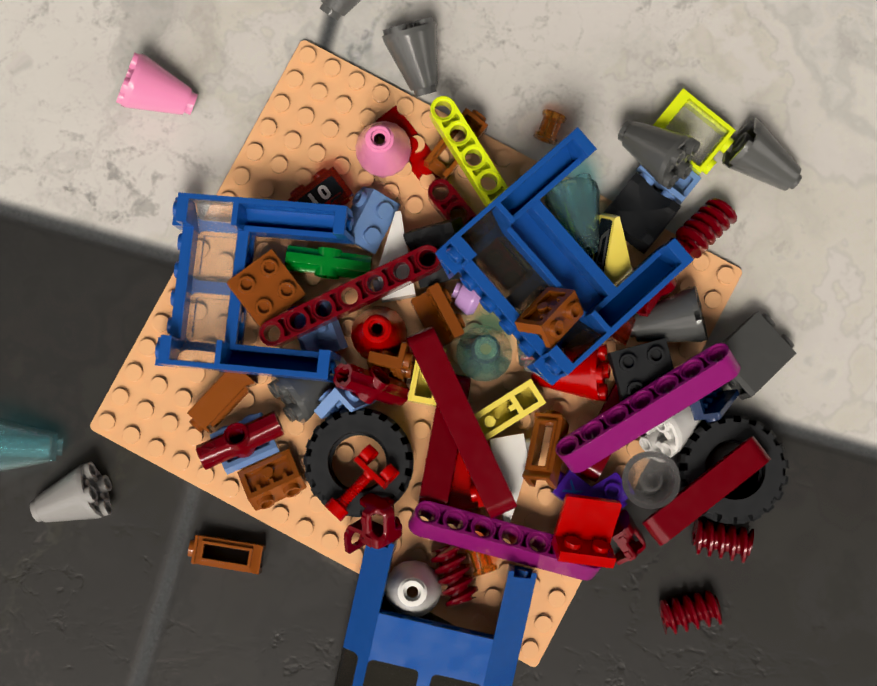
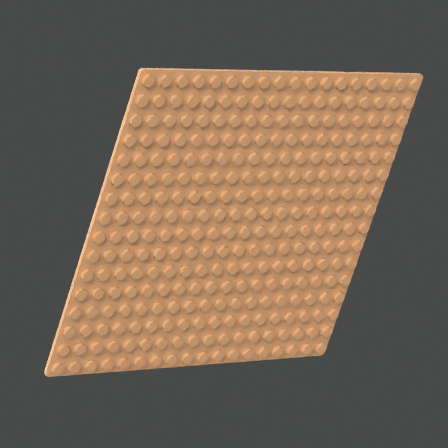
M303 40L299 43L216 195L298 202L299 198L326 178L332 176L343 189V194L330 203L331 205H344L351 209L353 197L362 187L373 188L400 204L398 211H401L404 231L407 233L416 228L444 221L428 200L429 185L432 181L441 178H436L433 174H423L419 181L412 172L410 162L406 164L402 171L393 176L380 178L371 175L362 168L357 159L355 146L358 136L365 127L376 122L378 118L394 106H397L399 114L405 116L420 135L413 136L418 141V149L415 153L421 152L425 147V143L432 151L442 137L429 117L430 105L309 41ZM435 109V113L439 117L445 118L449 116L448 114L438 109ZM460 130L453 140L461 142L466 136ZM483 134L479 139L482 147L508 187L537 163V161L486 134ZM378 137L377 144L384 143L385 139ZM448 147L438 158L447 167L455 159ZM470 153L465 157L466 162L471 166L481 163L480 157L477 154ZM458 165L447 181L451 183L474 213L478 215L486 207ZM485 177L481 180V186L486 190H492L496 187L495 181L490 177ZM567 177L540 199L573 238L594 249L600 215L604 213L613 201ZM442 187L436 188L433 191L434 198L438 200H444L449 194ZM213 201L203 220L231 222L233 202ZM455 209L451 212L450 216L452 219L461 217L463 221L466 218V213L461 209ZM488 212L480 220L490 230L493 226V220ZM391 224L376 254L369 253L356 244L256 236L253 262L272 249L285 265L288 245L313 249L329 247L340 249L343 253L372 256L371 270L379 267ZM664 229L645 254L626 241L632 270L658 247L667 243L670 238H676V234ZM477 230L468 234V238L472 243H475L483 236ZM210 232L202 234L196 275L199 281L227 283L232 278L237 235ZM496 238L523 273H525L527 269L521 264L512 248L503 238ZM706 251L701 252L699 258H693L694 260L675 277L677 281L675 289L669 294L661 296L658 301L688 287L696 286L709 338L742 275V270ZM490 252L486 256L487 262L493 266L500 264L502 261L500 254L497 252ZM474 257L476 265L479 267V269L494 284V286L501 292V294L505 298H507L510 294L504 293L499 288V286L494 282V280L490 277V275L485 271V269ZM289 271L306 293L303 299L289 308L301 305L353 279L339 277V279H327L314 276L312 273ZM173 273L94 416L90 428L94 432L359 574L366 545L351 554L345 552L344 533L349 525L361 519V517L345 516L342 521H339L314 496L305 477L306 472L303 462L308 439L310 440L314 429L323 423L325 418L321 419L314 413L304 424L297 420L291 422L283 411L285 405L280 397L275 398L268 388V384L272 382V376L248 374L257 385L249 387L250 392L216 428L211 427L210 429L214 433L219 428L239 422L248 415L260 412L266 415L275 411L285 434L275 439L279 451L282 452L290 449L307 488L301 490L294 497H286L275 502L270 508L255 511L247 499L237 473L251 465L228 475L222 463L207 470L202 466L196 452V446L210 440V434L212 433H208L205 430L200 433L189 423L192 417L187 412L225 372L212 369L155 365V348L158 337L170 335L167 332V322L169 317H172L173 306L171 305L170 298L172 290L176 287L177 279ZM507 274L504 277V282L508 287H516L520 283L518 276L515 274ZM460 279L441 282L439 285L441 289L445 287L451 296L457 282L461 281ZM372 280L370 286H371L372 291L375 292V291H374L373 280ZM418 281L414 283L416 297L425 293L428 287L420 288ZM541 286L536 288L515 307L516 311L521 315L545 288ZM351 289L345 294V301L349 305L355 303L358 299V293L355 289ZM196 294L194 296L189 332L190 342L216 345L217 340L225 341L230 296ZM451 297L452 303H450V306L454 313L458 312L461 315L466 327L463 328L465 333L461 338L443 348L447 349L446 355L455 374L471 377L468 402L473 413L476 414L531 379V370L527 366L534 358L526 356L518 346L520 342L513 334L508 335L500 327V319L493 312H487L480 302L474 314L465 315L454 304L456 298ZM381 298L338 319L348 347L335 353H339L347 364L349 363L368 370V359L363 358L358 353L351 339L352 325L356 317L365 309L374 306L388 307L402 317L407 328L408 337L424 329L411 304L413 298L384 303ZM247 312L243 345L301 350L298 339L281 347L264 344L259 337L260 327ZM625 322L610 336L616 342L606 340L602 344H607L608 354L649 342H637L636 337L631 338L627 322ZM374 324L372 326L374 334H380L383 331L381 324ZM277 326L269 330L268 335L272 342L277 341L280 337V329ZM581 332L562 351L565 352L592 345L600 338ZM707 340L702 342H667L674 369L702 352ZM187 352L182 355L180 360L214 364L215 355ZM612 369L610 378H605V384L608 386V395L615 384ZM407 378L406 384L410 389L412 379ZM534 383L546 404L490 439L524 433L525 439L530 438L531 441L536 417L535 412L545 413L546 410L560 412L569 424L568 434L596 418L605 401L587 399L539 386V383ZM377 400L374 404L364 408L380 411L392 418L407 435L414 458L413 474L409 486L402 497L394 504L395 517L397 516L402 524V536L398 538L389 573L400 563L411 560L425 562L433 569H436L440 566V563H431L430 559L437 555L436 552L431 551L448 546L449 544L419 537L413 534L408 527V521L419 502L426 463L425 459L427 458L436 407L408 402V400L402 406L391 405ZM546 427L538 466H545L552 427ZM362 435L349 437L342 441L334 452L332 459L333 471L337 479L348 488L364 472L354 459L356 456H359L360 452L367 445L371 444L379 452L378 456L367 466L378 476L386 467L384 450L377 441L370 437ZM640 437L611 454L597 482L579 473L575 474L587 484L593 486L613 473H618L629 491L648 453L641 448L639 444ZM562 461L560 471L565 474L570 469ZM523 479L516 502L517 507L514 509L511 523L554 534L563 502L551 493L552 488L545 480H536L535 487H532ZM375 480L370 481L364 489L372 487L377 482ZM485 507L464 509L465 511L489 517ZM379 514L371 516L372 521L383 525V516ZM502 514L495 517V519L503 521ZM420 516L422 520L428 521L426 517ZM447 523L451 528L456 529L454 525ZM475 531L478 535L483 536L481 532ZM356 532L353 534L352 544L358 541L361 534ZM503 538L505 542L511 544L509 540ZM531 546L533 550L538 551L534 546ZM461 548L457 553L467 554V558L461 564H470L471 566L464 574L474 575L475 579L468 586L478 587V591L472 595V597L476 598L454 606H445V603L451 599V596L441 594L439 602L430 612L455 626L494 635L509 564L537 570L536 582L518 660L529 666L536 667L582 580ZM437 574L440 579L444 577V574ZM441 585V590L444 591L448 586ZM414 586L408 587L407 595L411 598L416 597L418 589Z

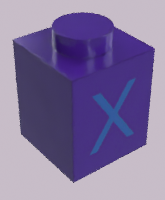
M567 470L565 474L560 471L557 489H552L551 493L563 502L567 493L578 495L591 486L570 470Z

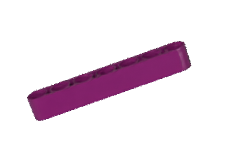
M716 343L563 437L556 445V453L571 472L580 473L734 379L740 372V363L725 343Z
M422 501L417 504L408 521L410 531L419 537L580 580H591L602 568L557 561L551 544L554 534L495 518L490 519L487 516L432 501ZM420 516L426 517L428 521L422 520ZM447 523L454 525L456 529L451 528ZM475 531L481 532L483 536L478 535ZM503 538L509 540L511 544L505 542ZM531 546H534L538 551L533 550Z

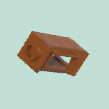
M465 108L462 115L479 140L488 127V124L485 123L486 118L477 110L473 109L471 112ZM453 130L450 133L451 138L453 139L460 130ZM441 139L424 160V166L439 178L448 180L459 164L454 159L449 167H447L438 160L447 147L443 139Z
M225 372L187 412L192 417L189 423L200 433L204 430L212 433L213 431L210 428H216L250 392L248 388L257 385V383L248 374Z
M546 410L545 413L535 412L536 417L522 477L529 486L535 487L536 480H545L552 489H557L562 459L556 453V445L563 437L568 435L569 424L560 412L554 410ZM546 427H552L545 466H538Z
M199 534L195 536V540H190L188 556L192 557L191 564L259 575L262 572V567L260 566L266 545ZM205 544L249 551L247 565L203 558Z

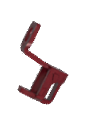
M368 493L360 498V505L365 510L362 512L361 519L349 525L344 533L345 552L351 554L364 545L380 549L402 536V524L397 516L395 517L394 501L392 498H383L373 493ZM374 514L383 516V525L372 521L371 516ZM355 532L361 534L358 541L352 544L353 534Z
M622 510L619 513L612 536L621 549L615 554L617 565L636 559L646 548L645 538L636 526L633 518L627 510ZM633 534L636 535L639 541L635 542L632 537Z

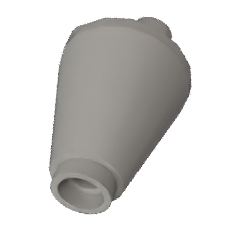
M93 462L79 465L30 502L31 514L37 522L98 519L110 515L113 511L108 492L112 489L111 481L107 475H101Z

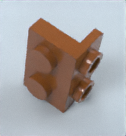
M439 283L428 287L425 293L413 298L411 304L424 329L433 326L442 347L461 338L465 333L463 328L466 326L461 315L458 312L454 313L451 308L452 298L445 287L441 289Z

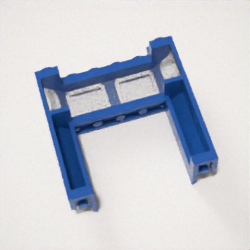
M178 192V197L175 198L173 204L172 225L182 230V233L179 234L177 240V247L180 250L179 261H176L174 266V276L177 278L176 287L172 290L170 298L173 312L172 317H169L167 322V332L170 335L158 337L155 348V365L334 382V376L330 374H335V361L341 362L342 356L331 350L319 349V352L243 345L247 311L227 286V281L253 263L256 236L355 245L354 237L348 233L352 229V220L347 219L353 218V211L344 205Z

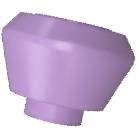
M459 281L451 297L456 298L454 304L465 315L474 314L481 299L474 290L469 291Z

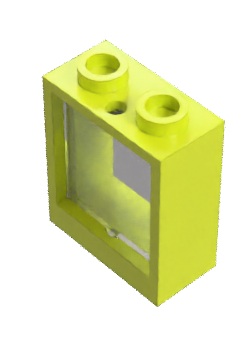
M684 88L653 124V126L664 129L667 127L668 130L687 134L701 143L699 150L690 162L693 165L692 171L697 175H700L701 172L706 175L717 163L713 157L719 150L723 154L734 142L731 136L736 131Z

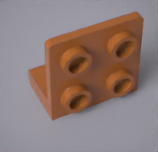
M272 249L227 281V286L259 327L266 321L281 314L291 305H295L306 295Z

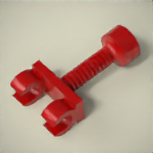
M371 444L367 445L360 452L359 456H356L354 459L364 470L363 474L345 491V494L343 493V496H340L341 498L335 499L331 497L324 505L339 521H342L348 514L347 504H350L370 481L375 480L385 490L400 473L391 463L382 470L379 476L367 465L379 454Z

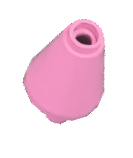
M134 53L116 102L125 108L178 115L186 113L190 115L198 94L192 92V88L142 53Z
M387 121L374 122L365 127L358 136L355 146L356 156L362 168L371 175L380 178L393 176L402 171L409 162L412 153L410 139L406 132L397 124ZM378 137L385 139L384 143L377 144Z

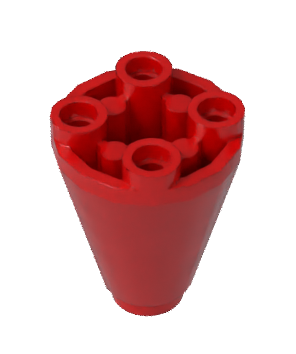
M374 306L365 309L356 317L352 325L351 339L354 348L365 359H368L370 351L378 353L379 350L389 351L397 356L401 343L407 341V328L404 320L396 311L388 307ZM374 324L382 325L383 331L380 334L372 332Z
M601 344L569 375L560 378L553 386L533 371H531V379L533 383H539V386L595 401H607L608 386L605 384V378H610L611 374L610 363L606 361L607 344ZM592 345L563 353L573 363Z

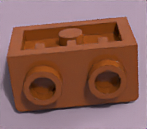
M547 287L517 318L515 325L520 332L540 334L545 346L553 348L580 319L584 312L575 290Z
M406 342L401 343L398 357L389 351L379 350L378 353L370 351L367 360L369 368L373 365L377 366L388 377L406 382L407 378L412 379L415 365L412 362L413 353L409 352V346Z
M286 449L237 472L247 499L255 511L270 508L275 502L286 497H294L301 490L307 488L290 449Z

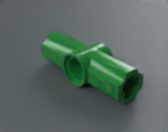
M288 245L285 257V267L289 271L312 273L314 276L327 279H339V277L355 279L371 271L372 256L343 253L340 249L329 247L313 249Z

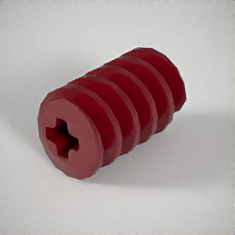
M711 198L676 231V238L689 245L691 249L689 254L692 258H699L701 252H706L709 249V245H713L716 242V238H720L723 235V231H727L730 228V224H734L737 221V215L726 202L717 198Z
M697 518L693 527L691 544L695 546L696 555H700L702 549L706 548L708 557H711L714 550H717L719 559L723 558L725 552H729L730 561H733L736 555L740 554L741 563H745L752 550L754 529L752 528L747 534L746 527L741 526L736 533L735 525L730 524L725 530L723 523L718 522L714 528L712 521L707 520L702 526L701 519Z
M453 545L431 551L437 553V555L430 559L431 563H440V566L434 570V573L444 574V577L438 581V584L448 586L441 594L451 596V599L445 603V606H454L476 598L472 597V595L478 591L477 586H468L475 579L474 575L464 574L471 568L470 564H461L467 558V554L457 553L461 548Z
M710 590L704 592V598L699 593H694L692 601L688 595H683L681 604L676 597L671 598L670 606L666 600H660L659 611L665 634H667L668 627L672 629L674 634H678V625H682L685 632H689L690 623H693L696 629L699 630L701 620H704L706 625L711 627L712 618H715L718 624L722 625V613L716 595L714 597Z

